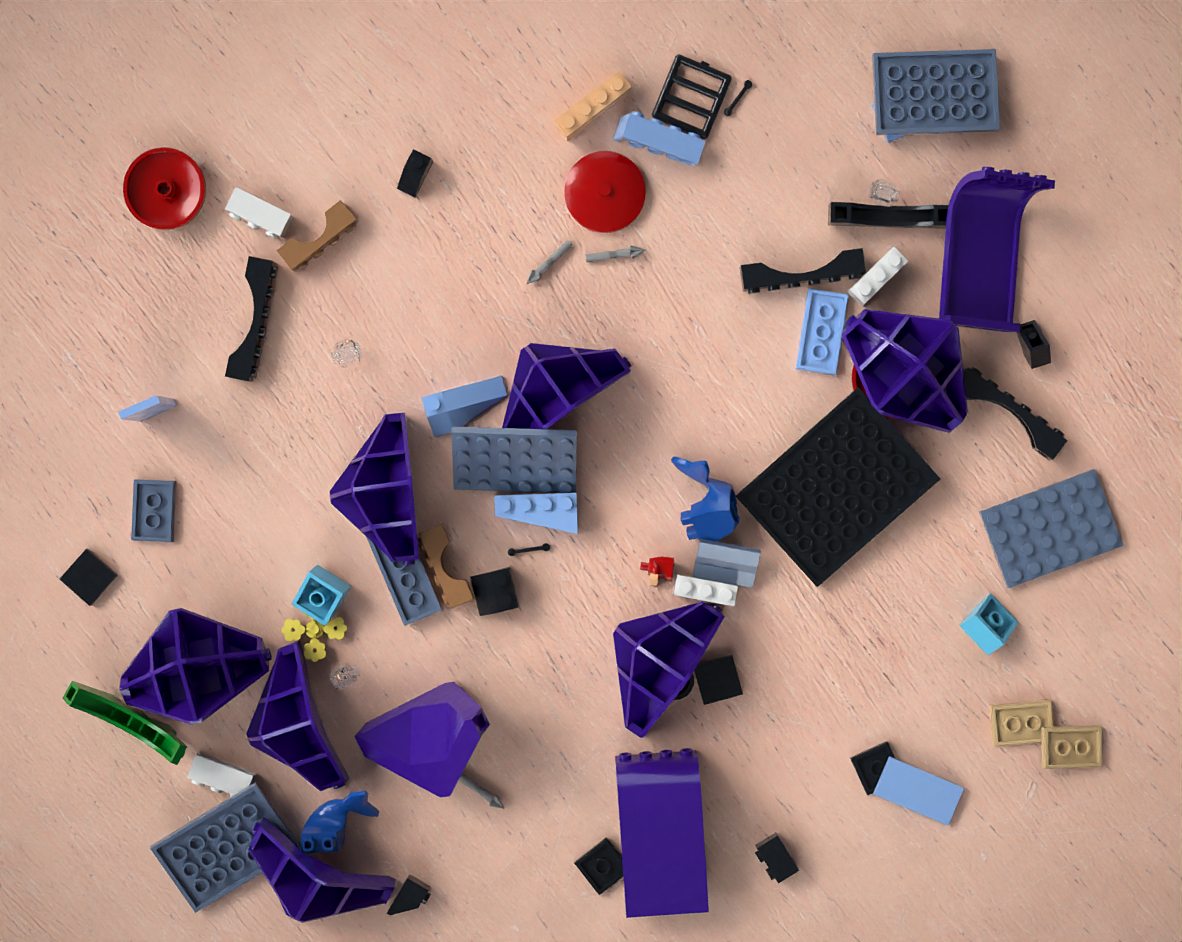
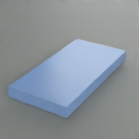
M808 288L796 369L830 375L837 374L842 343L841 334L844 330L849 294Z
M153 396L119 411L118 414L121 420L141 422L176 407L177 404L175 399Z
M889 756L873 794L945 825H949L964 788Z

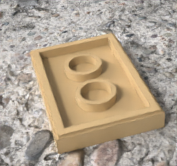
M1052 700L989 705L994 747L1040 743L1041 727H1054Z
M1102 726L1041 727L1042 768L1102 767Z

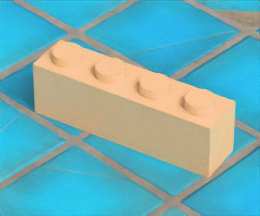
M618 71L554 120L555 126L568 141L629 94L632 86L621 72Z

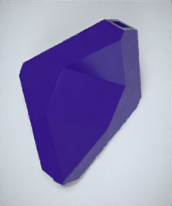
M864 309L856 317L852 315L845 322L847 327L841 335L870 403L881 415L947 433L953 431L964 421L968 413L960 335L959 328L951 320Z
M530 343L520 351L502 428L549 429L589 399L631 372L629 368L632 365L625 356L622 358L615 348L592 350Z
M405 413L384 414L376 429L331 488L330 501L340 513L387 555L391 562H403V566L415 565V561L419 560Z
M704 601L626 621L618 625L613 632L625 728L643 738L683 689L725 617L721 614L723 610L714 603L709 606Z
M178 608L168 611L121 675L119 689L127 705L191 725L203 722L269 672V661L272 660L270 649H266L261 637L186 609Z
M300 641L279 648L246 733L249 743L254 748L294 769L319 791L334 787V789L346 785L345 782H347L349 776L327 738L311 692L302 645Z
M449 682L370 720L354 737L364 757L438 797H448L452 794L481 736L490 724L482 707L455 682Z
M263 817L260 823L256 822L251 832L254 836L248 849L278 896L285 914L301 923L386 904L395 888L396 879L390 876L345 873L304 854L265 817Z

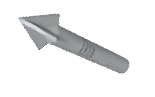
M566 240L550 255V258L548 257L536 270H531L526 284L539 281L540 276L573 245Z
M631 245L628 249L615 250L613 252L585 254L586 263L611 258L615 259L617 257L631 256L634 259L643 253L645 249Z
M462 773L459 779L460 782L474 790V792L476 791L477 794L479 793L482 798L490 803V807L505 809L498 795L494 796L484 788L482 789L481 786Z

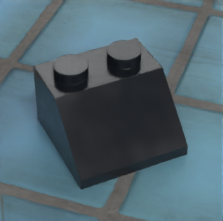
M510 567L470 577L480 616L519 608Z

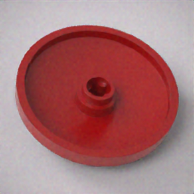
M161 147L142 153L131 163L124 177L123 195L129 211L141 223L158 230H173L188 224L198 215L206 197V182L202 170L191 157L177 149Z
M598 151L581 158L571 168L564 188L565 202L571 216L584 228L597 233H612L629 226L640 214L646 195L645 182L638 167L626 156L612 151Z

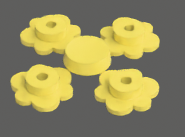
M310 617L312 621L307 623L306 628L300 625L301 622L298 619L294 621L292 619L285 620V627H282L281 632L285 634L284 637L287 641L300 640L301 635L305 631L310 638H314L311 639L310 643L304 645V657L311 659L313 662L326 657L325 644L320 643L316 639L323 634V631L328 634L330 639L336 638L341 640L345 636L344 632L348 629L344 625V619L341 617L331 618L324 627L321 623Z

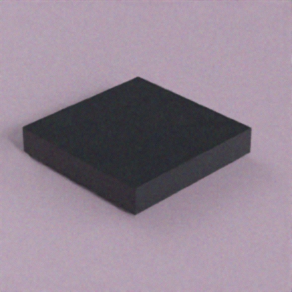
M87 548L59 580L91 606L118 575Z
M733 655L699 663L695 668L694 672L704 705L743 695Z
M887 741L850 757L867 796L874 793L889 756L895 758Z
M607 837L574 862L598 895L602 894L623 877L622 856Z

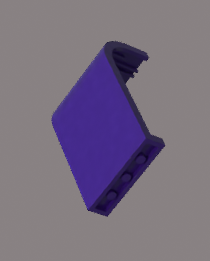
M982 167V170L968 173L959 181L949 202L946 219L939 318L951 320L957 327L999 332H1019L1020 323H1013L1021 219L1024 209L1032 196L1040 191L1055 189V180L1047 179L1046 175H1034V177H1031L1030 173L1027 172L1012 174V170L1002 169L998 172L994 171V167Z
M684 748L679 752L662 750L660 753L643 751L635 755H631L628 752L620 753L619 756H615L626 918L709 912L702 795L696 750Z

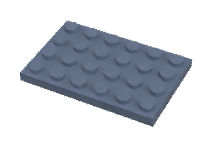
M996 49L873 53L876 135L998 132L1000 130Z
M452 427L454 490L576 493L577 430Z
M1095 469L979 511L1007 588L1123 546Z
M257 782L154 843L151 845L150 850L196 913L262 873L248 849L254 836L251 832L256 822L260 823L263 817L267 818L299 849L300 845Z

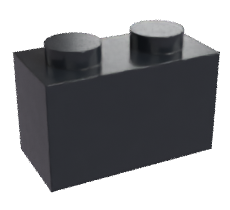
M776 832L755 845L758 850L755 854L761 863L765 861L767 864L766 872L771 880L776 879L779 884L799 871Z

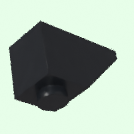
M413 149L403 168L397 189L416 198L433 164L432 158Z
M1032 320L1020 324V331L1017 332L1024 357L1031 369L1050 364V345L1036 321Z
M409 874L387 914L394 915L417 909L421 903L425 905L431 895L428 892L430 886Z

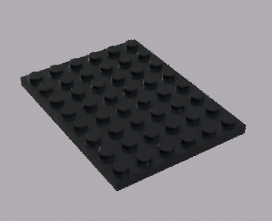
M857 387L735 497L814 585L818 587L941 478L888 419L871 405L869 398Z

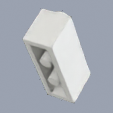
M235 187L225 210L230 212L229 216L238 221L242 218L248 221V226L256 230L261 227L267 230L266 235L274 239L277 236L284 238L294 217L290 213Z
M895 247L891 248L847 292L860 306L864 305L908 260Z
M676 574L673 595L734 606L738 586Z
M199 752L194 757L187 778L191 779L193 784L199 786L205 784L210 786L212 791L218 793L224 791L232 797L252 785L256 773Z

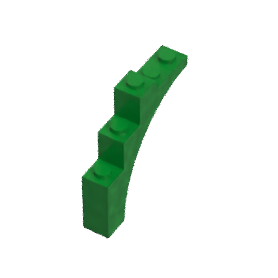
M71 681L62 698L70 707L86 712L124 730L156 750L170 763L178 765L185 754L187 746L176 736L177 732L170 725L149 718L142 710L121 703L112 694Z

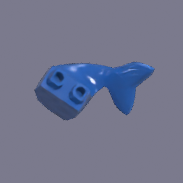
M672 457L671 461L678 470L705 485L709 490L705 498L691 505V510L681 512L680 519L682 524H693V526H688L686 529L688 539L719 541L732 533L740 521L733 486L724 481L708 478L710 469L707 461L690 462L679 457Z
M352 792L344 799H334L320 805L311 814L303 827L301 851L305 854L338 852L341 850L345 839L348 812L351 811L370 817L379 816V810L368 802V792Z

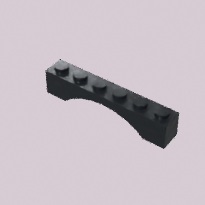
M831 202L828 205V226L946 229L949 205L883 206L852 202Z
M863 248L842 251L827 265L805 273L781 272L761 262L741 265L739 267L742 290L748 291V294L760 293V289L768 288V291L780 290V286L788 285V288L801 287L800 283L808 282L809 286L821 284L820 280L827 279L829 283L839 282L842 277H849V280L860 279L861 275L866 273Z
M248 257L245 278L250 285L253 295V320L245 340L228 358L225 377L253 382V378L256 379L258 367L256 362L257 358L260 359L262 353L260 341L261 338L264 339L266 333L264 321L265 318L268 319L270 313L268 301L269 298L272 299L274 293L272 281L273 278L276 279L278 267L275 266L276 263L272 260Z
M965 368L964 379L967 400L989 401L1011 412L1025 428L1030 438L1032 449L1047 460H1054L1068 441L1063 437L1065 434L1057 428L1052 429L1047 426L1048 422L1041 416L1035 417L1031 414L1032 410L1028 406L1016 403L1014 401L1015 397L1006 391L1004 393L997 389L999 386L990 379L986 381L981 377L982 373L976 368Z

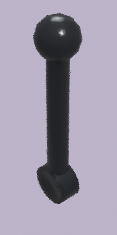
M750 80L745 81L741 92L730 107L724 110L726 116L732 114V109L747 89L752 87Z
M544 543L542 546L516 550L510 548L508 555L514 556L517 553L538 550L548 551L550 546Z

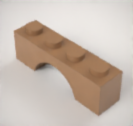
M341 200L325 212L326 228L317 240L300 242L292 238L277 250L292 271L298 270L300 272L305 269L310 259L320 257L324 253V248L328 245H335L343 233L346 232L348 234L356 228L357 219Z
M443 523L419 533L420 538H417L422 550L426 549L428 554L425 557L429 568H434L436 575L433 577L437 586H441L444 591L442 598L445 605H450L452 609L473 600L475 597L467 579L452 577L443 566V552L451 542Z

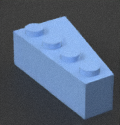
M635 111L620 117L613 138L614 141L620 142V140L624 139L629 141V146L635 148L648 147L647 150L658 155L667 153V158L691 166L699 163L705 141L700 139V135L691 132L685 134L681 132L682 129L672 125L670 127L664 126L662 121L653 118L651 120L645 119L643 114Z
M577 493L494 496L495 516L578 534Z

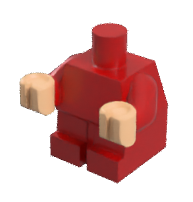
M661 556L650 558L649 563L641 562L640 570L648 571V575H650V586H657L659 578H665L666 581L672 582L674 558Z

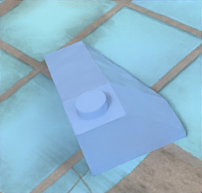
M502 376L421 398L433 435L438 437L451 433L452 427H462L507 396Z

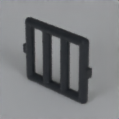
M676 55L653 109L652 117L666 124L679 127L688 133L698 134L700 138H708L731 83V75L709 67L707 62L702 61L700 63L683 55ZM683 64L722 80L718 92L678 76L677 73L680 65ZM673 83L715 99L711 110L669 94ZM665 102L707 118L703 129L661 113Z

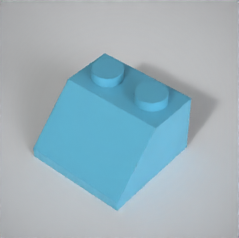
M317 565L308 572L291 605L326 626L344 602L352 586Z
M990 593L965 617L960 627L989 655L1005 644L1019 622Z

